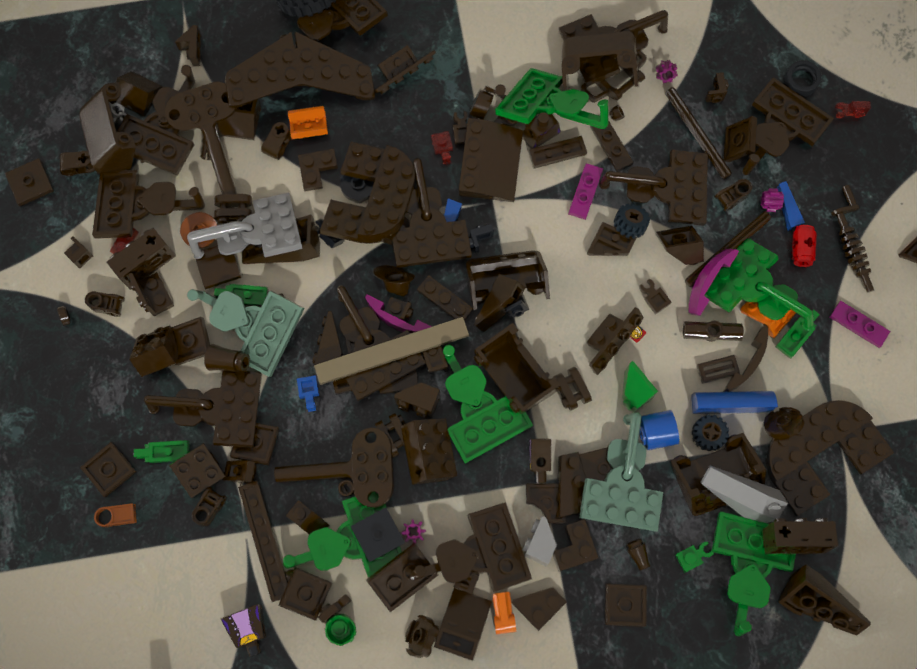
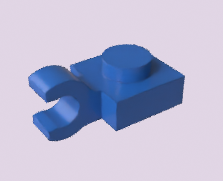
M316 375L298 378L299 398H305L308 412L316 411L314 397L319 396Z

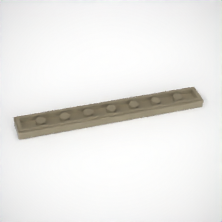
M461 317L314 365L319 383L322 385L468 337L469 333L464 319Z

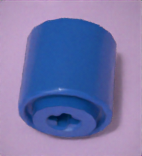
M672 410L641 416L639 436L646 450L649 451L679 444L678 427Z

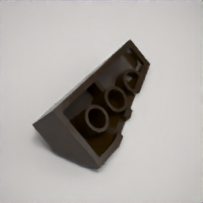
M307 215L296 219L302 249L264 257L262 244H249L242 251V263L301 262L320 257V239L313 216Z
M806 564L791 576L778 599V603L797 615L805 614L813 617L814 621L820 622L822 620L828 622L834 628L856 636L871 625V622L829 581Z

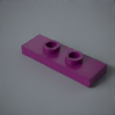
M588 163L585 164L568 215L586 220L603 168Z
M841 300L829 317L878 348L882 347L891 332Z

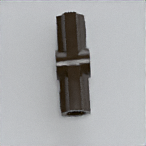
M715 320L710 322L684 321L682 333L683 339H703L710 342L716 340L742 341L744 327L742 323H720ZM709 328H714L717 331V335L711 334Z

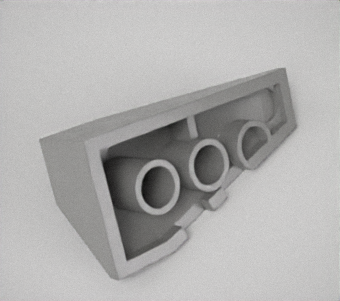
M709 466L701 480L702 485L744 518L769 523L774 521V519H778L788 504L780 490L713 466Z

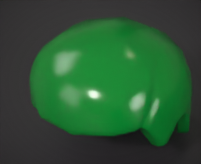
M336 614L329 618L325 625L326 637L331 643L343 646L354 640L356 624L350 616Z

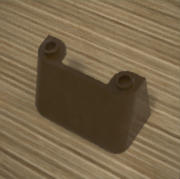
M119 82L105 84L81 107L79 113L91 166L97 172L131 170L136 149L134 139L127 132H116L109 102L111 104L116 103L121 96Z
M512 323L477 347L474 351L476 355L474 360L480 367H484L510 401L509 406L513 412L523 414L556 393L560 383L555 377L552 379L548 378L550 374L543 371L523 345V339H519L516 334L519 330Z
M744 433L731 435L727 439L724 449L690 461L688 456L679 455L671 460V467L694 516H699L727 505L701 484V480L709 466L765 485L766 468Z

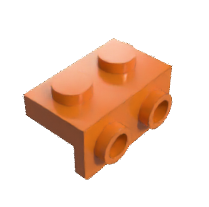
M324 106L288 111L292 139L328 134Z

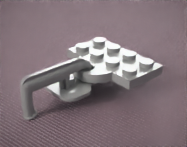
M285 193L253 200L255 213L247 216L242 222H231L188 233L187 239L194 258L200 259L204 255V251L199 248L198 242L216 238L219 252L223 255L240 253L248 244H262L264 257L302 249L290 194Z

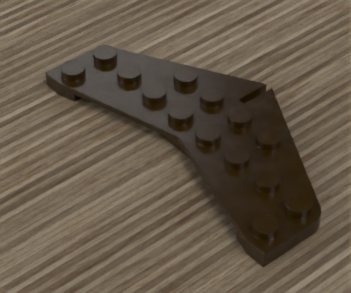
M292 32L229 70L225 76L229 108L241 107L248 102L295 86H310L355 96L361 100H374L375 98L371 69L368 65L297 32L294 33L296 48H294Z

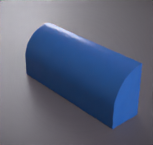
M774 391L694 392L691 395L692 414L770 413L778 407Z

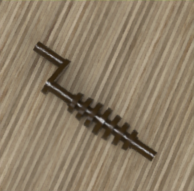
M846 185L842 189L849 206L836 209L831 212L832 217H837L841 231L839 236H844L841 239V244L847 243L842 247L843 251L850 250L844 254L845 258L853 257L848 260L849 265L856 264L851 269L853 271L858 270L855 276L862 279L866 292L869 293L874 291V287L869 277L871 268L866 269L870 265L869 261H864L868 256L866 253L861 254L866 249L864 246L859 247L863 243L861 240H856L859 236L857 233L852 234L855 229L848 225L844 215L857 211L860 208L856 203L850 186Z

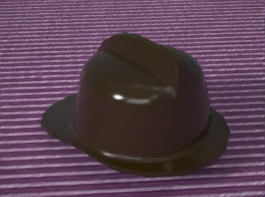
M381 265L373 270V274L383 280L388 292L401 296L408 294L410 283L415 278L414 274L390 265Z

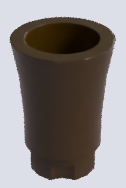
M211 344L206 350L204 363L209 371L246 372L249 368L250 356L242 351L223 348L215 344Z

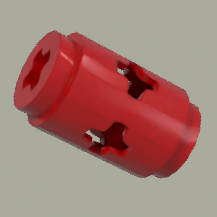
M799 225L793 232L792 260L796 266H812L816 259L817 233L813 226Z

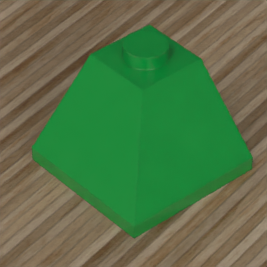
M632 361L624 373L622 398L625 407L635 413L652 400L658 391L634 361Z

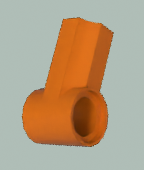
M510 592L492 594L496 635L516 632Z

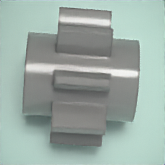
M109 102L114 124L118 123L121 125L126 116V113H124L125 107L118 104V102L114 104Z

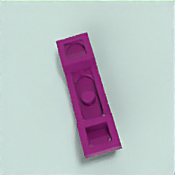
M726 249L720 252L703 268L690 295L689 314L696 316L702 314L709 302V299L704 296L721 267L731 266L739 252L737 249Z
M368 294L365 297L368 306L373 309L377 317L400 332L408 330L409 334L431 327L419 320L413 326L385 312L384 302Z

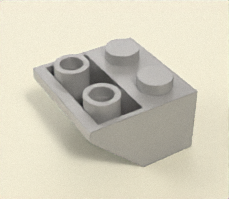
M542 516L540 520L536 519L531 529V532L534 533L532 539H527L523 551L526 552L525 557L547 566L557 544L546 517Z

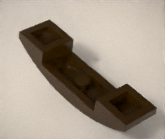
M764 324L751 343L757 350L743 374L740 375L736 372L729 380L723 392H732L738 388L759 366L768 342L767 325Z

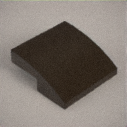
M218 245L203 250V257L196 259L205 290L241 278L235 255L221 254Z

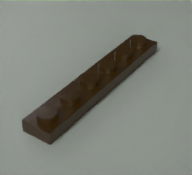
M255 481L238 488L271 602L273 603L281 600L288 580L259 482Z

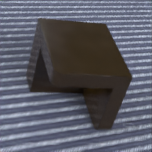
M72 236L70 239L74 244L64 254L80 269L93 255Z

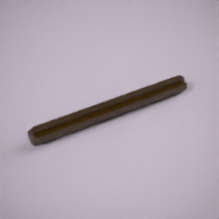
M673 87L668 89L665 95L703 151L708 154V158L722 179L729 178L732 174L731 170L678 92Z
M767 211L761 213L685 279V283L692 288L699 274L712 258L726 249H737L747 238L753 236L771 220V215Z

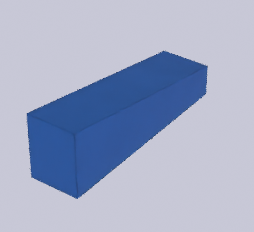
M787 182L780 183L777 189L778 192H783L782 194H784L782 211L787 230L791 231L799 225H804L805 222Z
M451 199L447 200L444 214L446 222L457 221L462 209V203Z

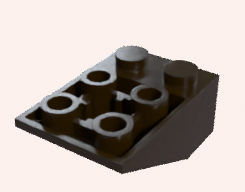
M454 588L434 647L473 661L492 601Z

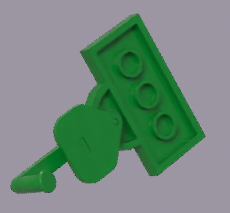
M530 68L496 107L495 112L498 116L529 124L537 114L556 113L562 118L605 129L608 126L609 102L606 99L598 102L600 116L581 111L589 101V95L586 92L576 89L561 91L558 88L563 83L562 76Z
M749 238L737 248L739 252L731 266L721 267L704 295L711 302L729 313L741 300L758 302L760 313L771 320L783 318L791 309L804 317L802 326L805 330L810 331L814 328L813 312L798 302L797 292L784 284L773 286V278L768 270L778 261V255Z
M446 345L443 353L454 374L447 378L445 386L453 400L462 402L460 413L463 419L449 427L448 432L465 464L532 427L533 424L526 412L523 414L513 412L509 406L510 401L506 396L497 401L492 394L484 391L486 378L481 369L476 365H469L461 369L454 356V347Z
M372 492L369 496L371 503H376L379 499L377 492ZM356 497L342 501L348 520L342 523L337 531L330 528H322L312 532L307 540L310 551L294 557L286 555L283 558L284 567L289 569L313 560L317 569L326 571L338 567L343 557L351 560L361 559L369 578L402 552L401 547L399 546L369 563L350 526L387 508L384 504L376 508L367 507L361 504Z
M720 511L717 518L712 552L731 556V564L736 574L730 577L727 592L729 598L733 602L738 603L734 634L741 636L752 629V625L746 621L748 606L763 608L768 604L770 586L765 577L770 574L772 567L792 572L796 554H765L762 530L768 526L767 523Z

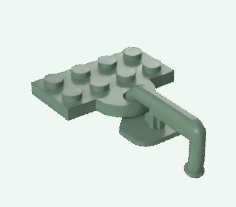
M194 289L189 290L187 293L189 300L195 301L200 299L213 306L209 316L210 323L225 332L235 329L238 337L244 341L240 351L250 356L249 366L268 377H272L305 309L304 307L274 291H269L262 307L248 306L246 308L242 298L230 291L222 292L218 298L204 291Z
M640 413L627 414L623 418L624 423L630 425L628 440L614 439L609 443L607 461L613 469L607 474L605 481L585 478L579 518L658 532L663 492L645 489L644 479L639 472L645 466L647 454L645 446L638 443L642 418Z

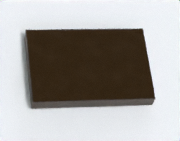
M415 542L366 579L389 612H392L438 576V573L417 580L410 578V573L416 566L422 565L426 567L431 565Z

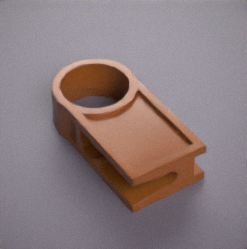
M136 504L101 507L94 514L95 523L101 527L137 523ZM109 510L112 515L111 520L103 525L99 521V515L102 511Z

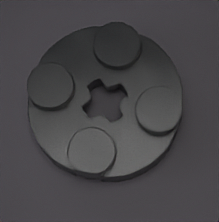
M341 175L340 187L347 199L356 203H363L369 199L374 182ZM356 180L358 182L363 181L361 187H355Z

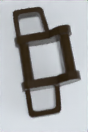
M640 50L637 51V56L641 59L638 63L639 82H642L645 79V75L639 69L646 63L647 56ZM618 64L631 78L618 89L612 87L606 80H602L596 83L603 91L596 96L592 95L586 89L585 83L582 84L581 91L589 95V100L592 103L606 96L618 101L626 91L634 86L633 68H623Z

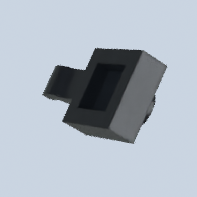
M322 219L315 222L318 224L316 226L318 234H320V228L323 223ZM319 235L325 244L331 248L337 247L345 241L336 237Z

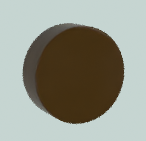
M65 306L58 307L57 311L63 326L70 324L71 319Z

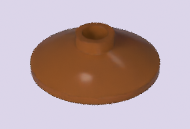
M196 212L184 219L181 224L180 234L183 241L190 246L187 239L188 233L218 225L211 215L204 212ZM215 239L198 242L199 248L207 247Z

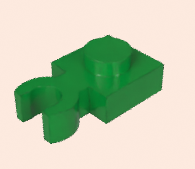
M708 542L701 543L697 550L692 545L675 554L685 573L703 564L701 557L707 558L714 554L712 551L709 553L703 551L704 546L709 544Z

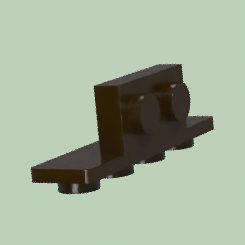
M408 45L377 65L387 81L374 89V93L380 92V94H383L390 89L388 85L393 82L395 84L405 79L403 75L408 72L412 74L417 71L419 64L422 62L427 64L434 59L432 56L436 54V51H430L417 60Z
M635 307L624 321L609 313L588 339V346L599 351L589 363V366L596 375H599L606 368L608 362L618 353L620 347L630 338L636 327L641 324L644 317L639 308Z

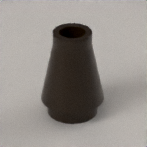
M640 538L627 543V552L638 566V569L644 570L650 567L645 542H642Z

